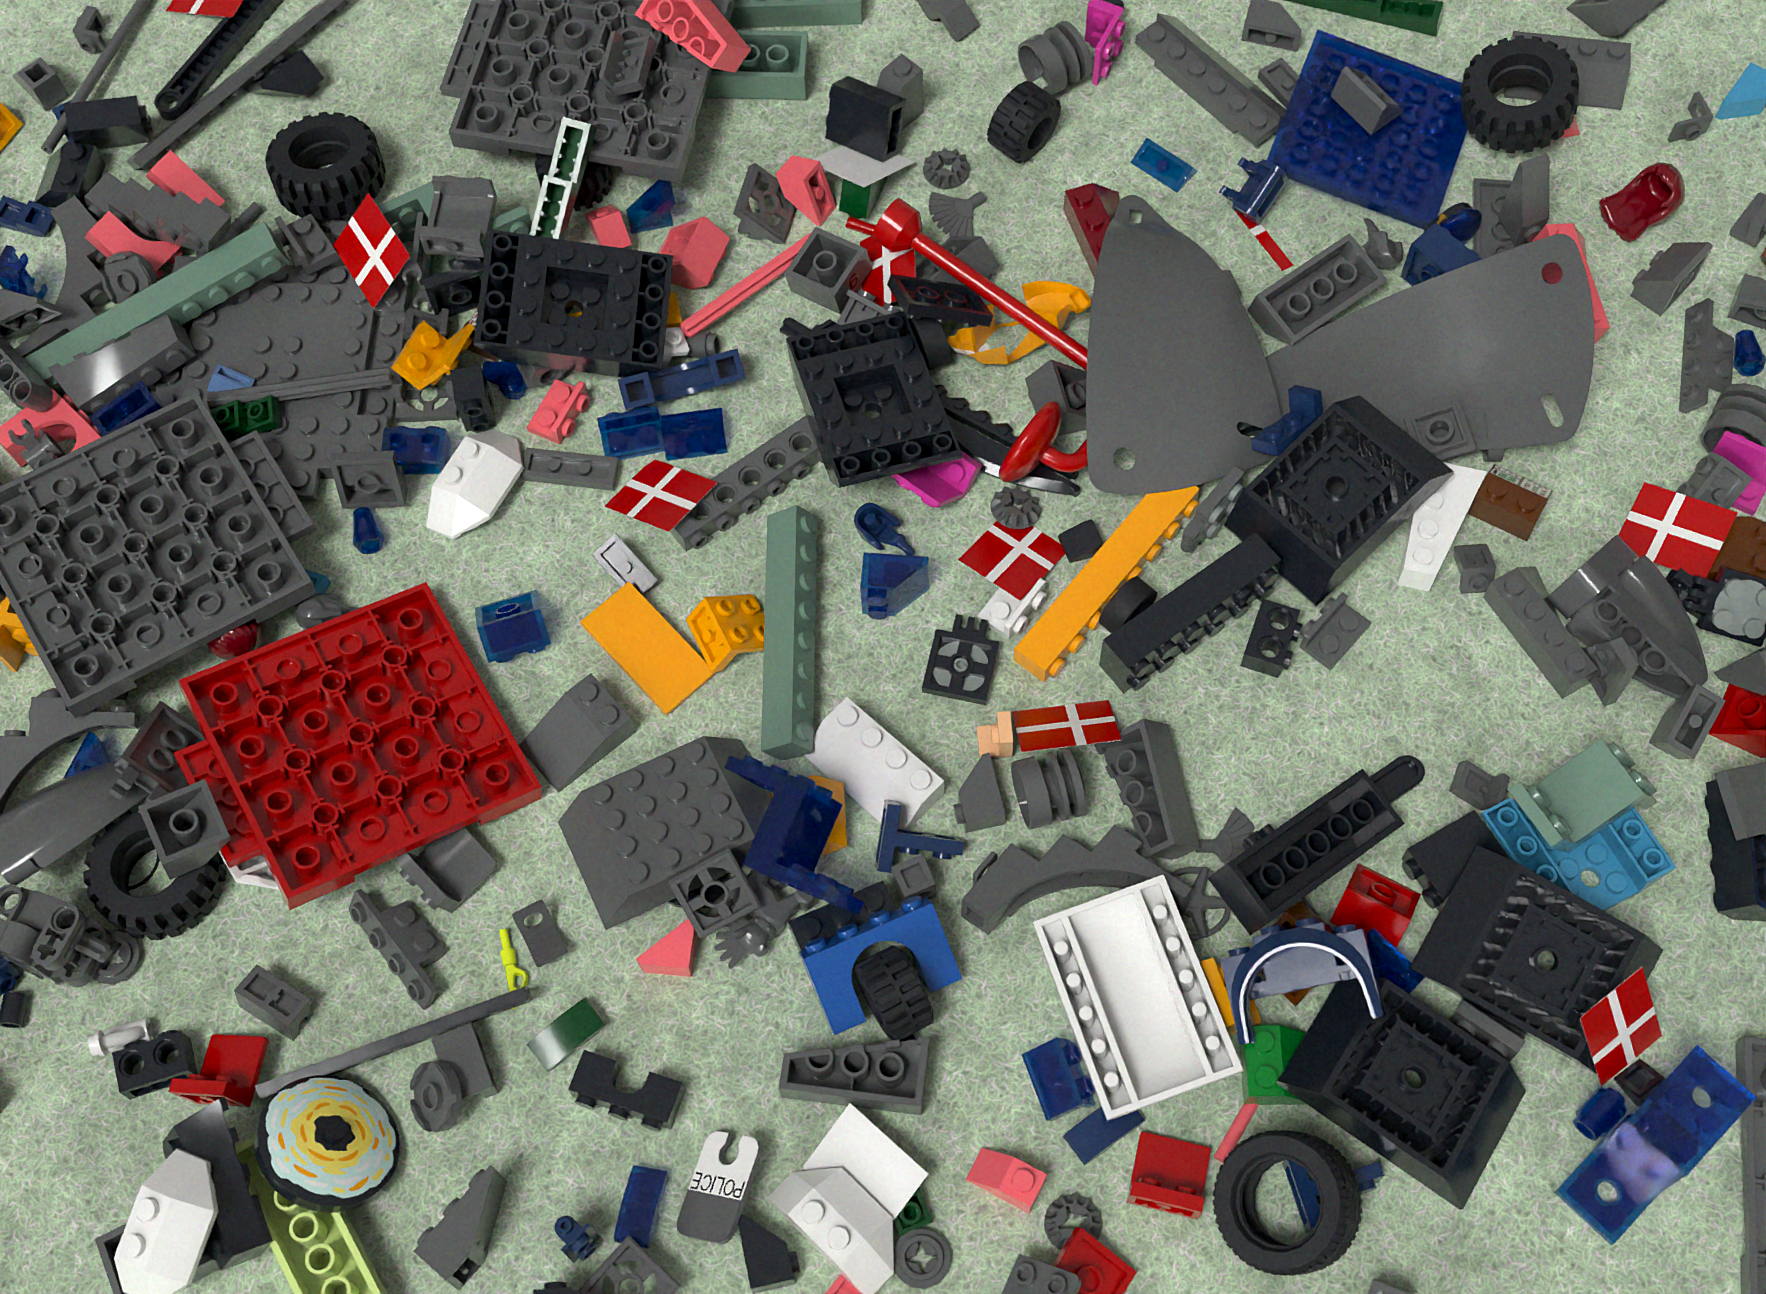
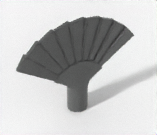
M981 191L968 199L953 198L931 192L929 212L930 215H933V222L938 221L936 226L939 229L943 227L942 232L946 235L949 233V236H973V210L984 203L986 197Z
M1235 807L1215 839H1198L1200 848L1195 850V852L1214 853L1222 863L1227 864L1245 851V848L1242 846L1244 844L1243 840L1258 831L1253 832L1255 829L1253 822H1250L1246 814Z

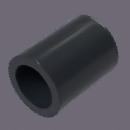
M5 992L3 994L0 1008L1 1027L23 1028L29 999L28 995L16 992Z

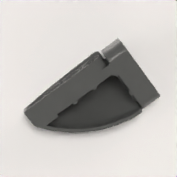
M1616 535L1556 588L1547 599L1566 619H1571L1566 624V628L1587 647L1622 636L1626 644L1632 646L1638 656L1639 666L1631 678L1679 700L1693 684L1703 686L1708 679L1706 662L1699 638L1682 602L1659 569L1647 556H1641L1635 562L1634 559L1638 555Z
M117 761L80 771L29 795L0 815L1 875L10 884H20L98 832L148 796L149 793L135 783L125 792L120 800L108 793L121 775L115 771L117 767L114 765Z

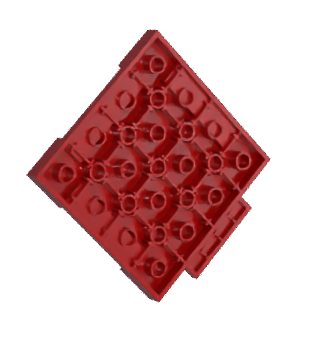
M427 582L179 680L181 692L205 740L174 752L175 759L188 785L203 779L206 780L231 838L220 849L228 867H234L262 854L289 910L355 882L354 876L474 822L478 821L481 826L541 799L542 786Z

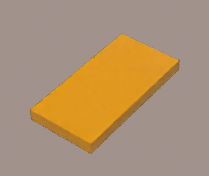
M629 581L580 621L583 629L666 716L715 675V672H711L708 664Z

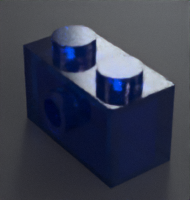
M140 380L89 418L101 435L105 436L165 406L158 396Z

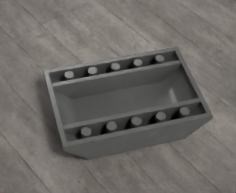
M702 736L582 790L558 821L605 930L676 898L667 882V878L727 845L734 857L738 859L742 868L766 857L772 852L779 851L793 844L741 741ZM711 867L707 869L712 879H718L731 873L723 868ZM698 875L692 879L688 892L703 886Z

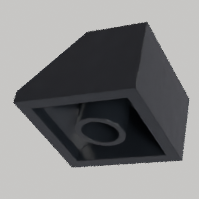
M66 142L51 155L34 202L49 208H56L75 196L87 210L85 196L101 179L106 165L96 146L93 144Z

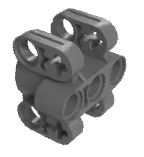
M15 884L4 885L0 888V914L7 918L6 921L0 918V954L4 959L42 980L44 977L55 982L56 985H59L61 979L72 987L79 988L88 984L101 962L91 957L81 956V952L75 950V947L83 932L91 934L94 931H99V939L110 945L111 934L109 930L100 925L99 921L87 918L78 906L46 893L23 887L20 888ZM13 894H18V903L13 908L6 910L5 902L7 898ZM64 921L72 926L62 929L61 922ZM56 934L62 936L64 938L63 941L59 938H55ZM74 967H82L79 973H71Z

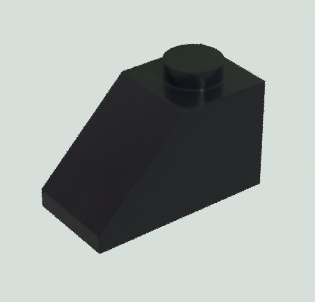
M742 1214L738 1227L752 1293H760L796 1284L794 1274L801 1273L797 1252H789L787 1242Z

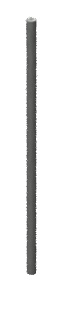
M150 0L135 1L70 103L87 100ZM65 111L41 146V149L47 154L53 153L67 131Z

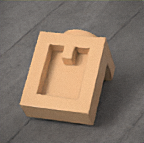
M1010 711L997 712L996 724L977 727L979 758L985 753H990L991 758L1012 757L1013 734Z

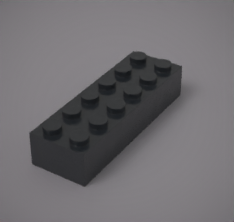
M1255 532L1104 638L1099 666L1123 694L1131 688L1134 691L1139 690L1148 682L1149 675L1156 670L1159 673L1167 670L1174 663L1173 658L1181 652L1185 655L1191 653L1199 645L1200 642L1198 640L1207 634L1210 637L1216 635L1222 630L1226 620L1231 617L1234 619L1240 618L1248 611L1249 604L1256 599L1261 602L1262 599L1268 598L1274 591L1273 586L1279 576L1278 570L1281 559Z
M1362 768L1208 877V880L1251 936L1405 823Z

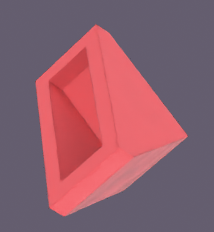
M689 919L685 920L636 958L640 969L644 973L692 977L698 935Z

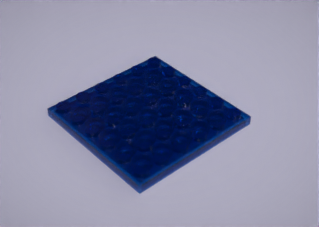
M1317 29L1267 161L1283 169L1290 180L1424 230L1426 225L1438 216L1467 133L1466 122L1462 118V83ZM1345 66L1364 71L1404 111L1377 132L1370 135L1331 97V94L1341 71Z

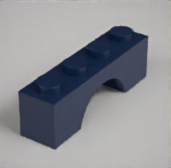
M737 348L665 368L661 371L653 373L650 371L617 379L625 411L737 383L744 381L746 378Z

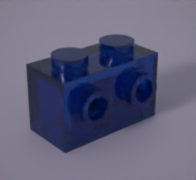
M406 426L384 428L381 451L394 450L398 466H402L404 474H440L449 461L451 440L446 428L428 426L426 428H409Z

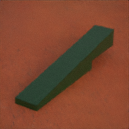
M1284 0L1437 37L1444 6V1Z
M562 117L549 173L543 177L529 235L564 240L597 131V127L594 125Z

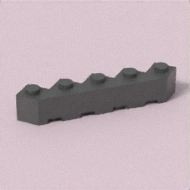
M108 171L85 196L87 211L97 221L110 211L134 233L204 253H209L231 228V215L206 197L198 204L182 191H179L173 197L156 184L150 190L132 178L124 184Z

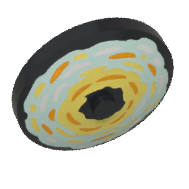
M317 1075L295 1080L282 1087L270 1098L259 1116L255 1127L254 1152L263 1176L282 1197L308 1210L338 1213L365 1205L384 1189L397 1167L400 1154V1139L391 1113L371 1091L345 1078Z

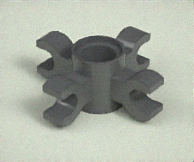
M26 419L21 421L23 427L27 430L24 435H17L11 429L8 431L13 443L26 447L21 452V455L33 470L65 455L60 445L44 430H39V436L37 437L32 424Z

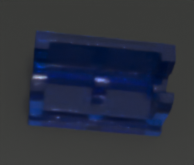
M6 245L0 255L1 287L15 293L43 300L48 290L47 285L43 284L38 293L33 288L35 278L31 277L25 268L29 260L26 253H23L19 259L15 253L16 249L13 246Z

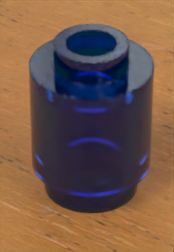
M1598 1087L1576 1111V1118L1573 1120V1124L1583 1136L1592 1141H1596L1599 1137L1604 1138L1627 1113V1108L1624 1105L1626 1101L1615 1089Z

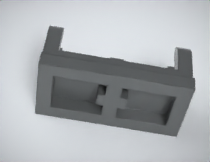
M256 965L234 990L239 1007L293 1042L300 1033V1022L303 1019L309 1021L312 1017L310 1006L312 999L259 965Z

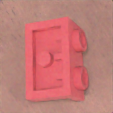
M555 379L527 426L528 432L561 445L565 436L570 437L573 434L576 426L575 419L580 412L584 413L589 406L590 396L586 383L579 381L575 387Z

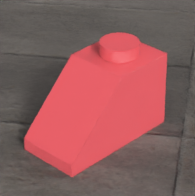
M792 155L777 171L776 177L784 197L815 225L821 226L837 206L820 161Z
M609 204L584 213L597 245L618 248L632 245L620 210L615 206Z
M981 1148L965 1180L1030 1214L1046 1182L1047 1174L1013 1156Z

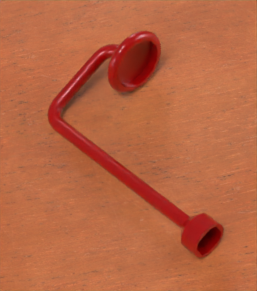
M897 198L888 206L873 230V240L892 253L913 248L1087 371L1086 347L922 233L920 212L907 202ZM1050 401L1035 414L1010 448L1000 466L999 478L1004 482L1018 480L1033 471L1040 462L1061 472L1081 471L1088 466L1087 439L1077 451L1070 454L1063 453L1052 446L1061 427L1062 411L1058 402Z

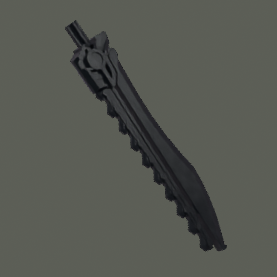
M789 317L784 319L780 332L788 337L839 326V324L829 319L820 325H815L811 330ZM935 385L960 450L982 465L981 472L1000 479L998 474L1000 466L1009 452V448L1012 447L1018 438L1012 435L1013 429L1008 423L993 424L990 422L991 416L986 410L971 411L968 409L969 403L964 397L949 398L946 396L947 390L943 385ZM1042 462L1026 476L1009 482L1030 489L1071 495L1073 497L1079 496L1080 487L1068 480L1077 479L1079 471L1071 473L1061 472Z

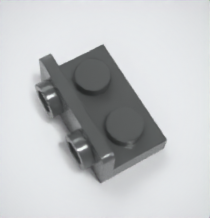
M312 214L306 215L288 225L284 223L281 216L274 218L278 229L274 232L281 246L285 247L288 245L289 250H287V253L295 267L300 265L306 275L339 260L337 252Z
M1710 452L1697 463L1693 475L1687 482L1680 485L1676 492L1729 509L1753 478L1726 458Z
M1344 592L1336 600L1332 597L1329 598L1320 610L1322 615L1316 622L1311 619L1300 632L1303 638L1299 648L1330 671L1371 625L1368 619L1346 604L1348 595Z

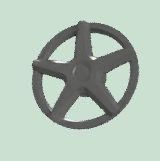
M1184 867L1171 872L1172 876L1178 877L1185 874H1198L1191 887L1192 892L1189 905L1180 915L1181 917L1184 915L1190 917L1197 931V934L1188 933L1189 938L1203 939L1218 932L1228 921L1231 909L1222 898L1208 897L1204 894L1208 877L1214 874V872L1210 871L1207 867ZM1206 909H1225L1220 922L1207 931L1204 917Z

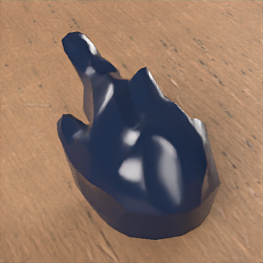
M866 503L857 509L854 515V525L861 538L878 550H883L880 543L896 546L908 557H912L915 554L913 548L906 542L905 536L894 531L893 528L895 526L901 525L894 514L874 503Z

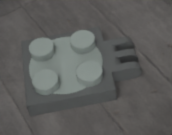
M1233 466L1198 506L1194 518L1183 530L1180 545L1183 552H1190L1197 544L1201 545L1206 538L1212 540L1217 535L1222 526L1220 522L1225 516H1229L1244 489L1242 482L1245 472Z

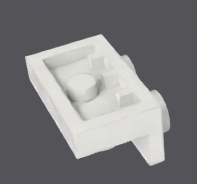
M1040 578L1021 601L999 587L978 614L977 620L979 622L981 619L988 620L987 627L1008 640L1014 633L1021 634L1029 622L1027 617L1032 609L1038 611L1047 598L1045 593L1046 581Z

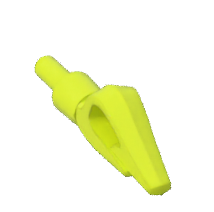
M501 929L499 933L503 950L500 951V956L505 968L509 992L517 989L515 987L516 976H522L523 978L520 988L527 986L529 976L525 970L517 967L515 949L511 948L508 929Z

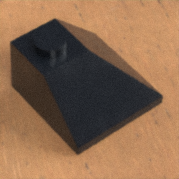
M299 50L287 54L261 77L245 87V90L248 93L288 97L305 95L308 98L320 89L318 83L324 77L305 52Z

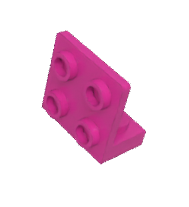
M1090 0L1087 5L1085 41L1095 48L1092 84L1098 85L1102 77L1107 78L1113 64L1111 60L1114 56L1117 58L1120 56L1124 46V41L1121 40L1126 27V22L1123 21L1124 8L1103 0Z
M1725 431L1712 452L1726 458L1753 478L1731 506L1753 516L1766 491V447L1751 442L1740 434Z
M961 451V459L891 475V477L896 479L897 484L902 488L911 490L920 496L922 502L926 505L939 508L965 497L970 491L982 465Z

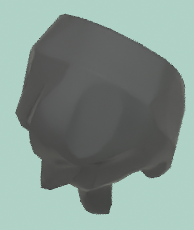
M1364 218L1367 226L1368 242L1362 247L1378 269H1393L1403 260L1402 242H1394L1388 239L1387 232L1379 231L1371 219Z
M316 593L298 604L295 617L300 627L308 629L361 607H349L336 601L341 598L338 594Z

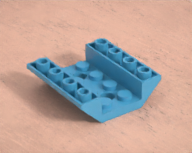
M1511 797L1481 813V816L1511 860L1525 866L1603 911L1642 892L1676 868L1635 807L1569 853L1552 848L1518 802H1514ZM1583 871H1591L1596 874L1599 880L1598 886H1586L1581 880V873Z

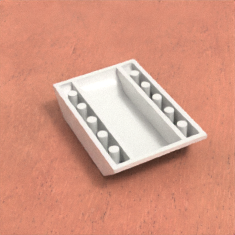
M1164 874L1033 922L1048 968L1107 1121L1243 1072Z

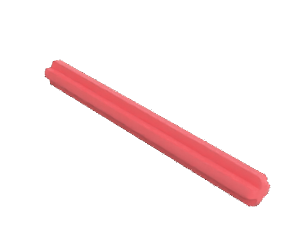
M812 232L680 324L683 334L689 338L694 337L785 273Z

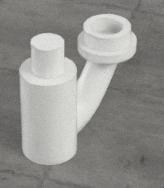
M144 1018L107 1028L104 1033L102 1030H97L93 1035L88 1036L89 1050L93 1056L99 1055L103 1057L108 1054V1050L110 1052L122 1050L123 1046L130 1042L153 1040L152 1023L149 1018Z

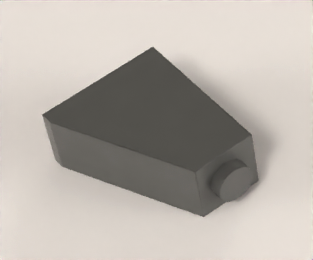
M901 53L881 70L876 87L906 99L903 131L923 113V69Z

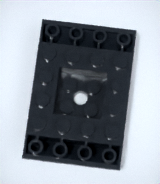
M488 229L474 346L509 363L622 378L649 371L652 373L661 371L673 255ZM574 305L581 309L582 314L578 317H570L566 314L565 309L568 306Z
M904 311L786 338L795 386L830 482L837 487L854 485L962 458V452ZM868 411L880 413L876 418H869L864 414Z
M1357 395L1334 402L1245 487L1224 526L1241 542L1256 532L1281 559L1278 574L1316 607L1453 476L1454 471L1362 396ZM1332 482H1341L1345 485L1344 490L1338 494L1329 493L1327 487Z
M1475 845L1409 969L1597 1074L1580 1017L1639 968L1643 967L1647 981L1663 949L1644 933L1525 866ZM1543 951H1549L1554 957V965L1548 971H1542L1537 964V958Z
M1377 977L1386 1016L1372 1018L1358 978L1336 982L1276 1081V1084L1456 1208L1462 1210L1526 1092L1508 1060L1388 979ZM1407 1070L1414 1071L1419 1075L1421 1079L1420 1088H1413L1407 1083L1405 1078Z

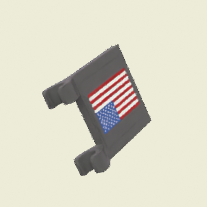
M417 212L411 262L404 269L402 278L405 285L409 286V280L412 277H417L421 290L413 299L414 308L419 310V305L422 302H428V311L432 312L433 308L422 279L432 276L434 254H425L419 232L420 227L427 226L428 223L424 212Z

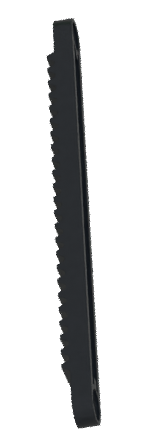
M243 0L232 18L224 17L155 97L154 104L160 116L164 120L174 121L190 109L197 100H200L203 92L208 91L209 85L214 84L216 77H220L223 69L230 65V61L236 58V54L243 50V45L249 43L250 37H254L256 30L263 26V22L270 18V14L276 11V7L280 6L283 0ZM170 101H177V102H178L177 105H176L174 108H171V109H165V108H164V106H165V104H166L167 102H170Z

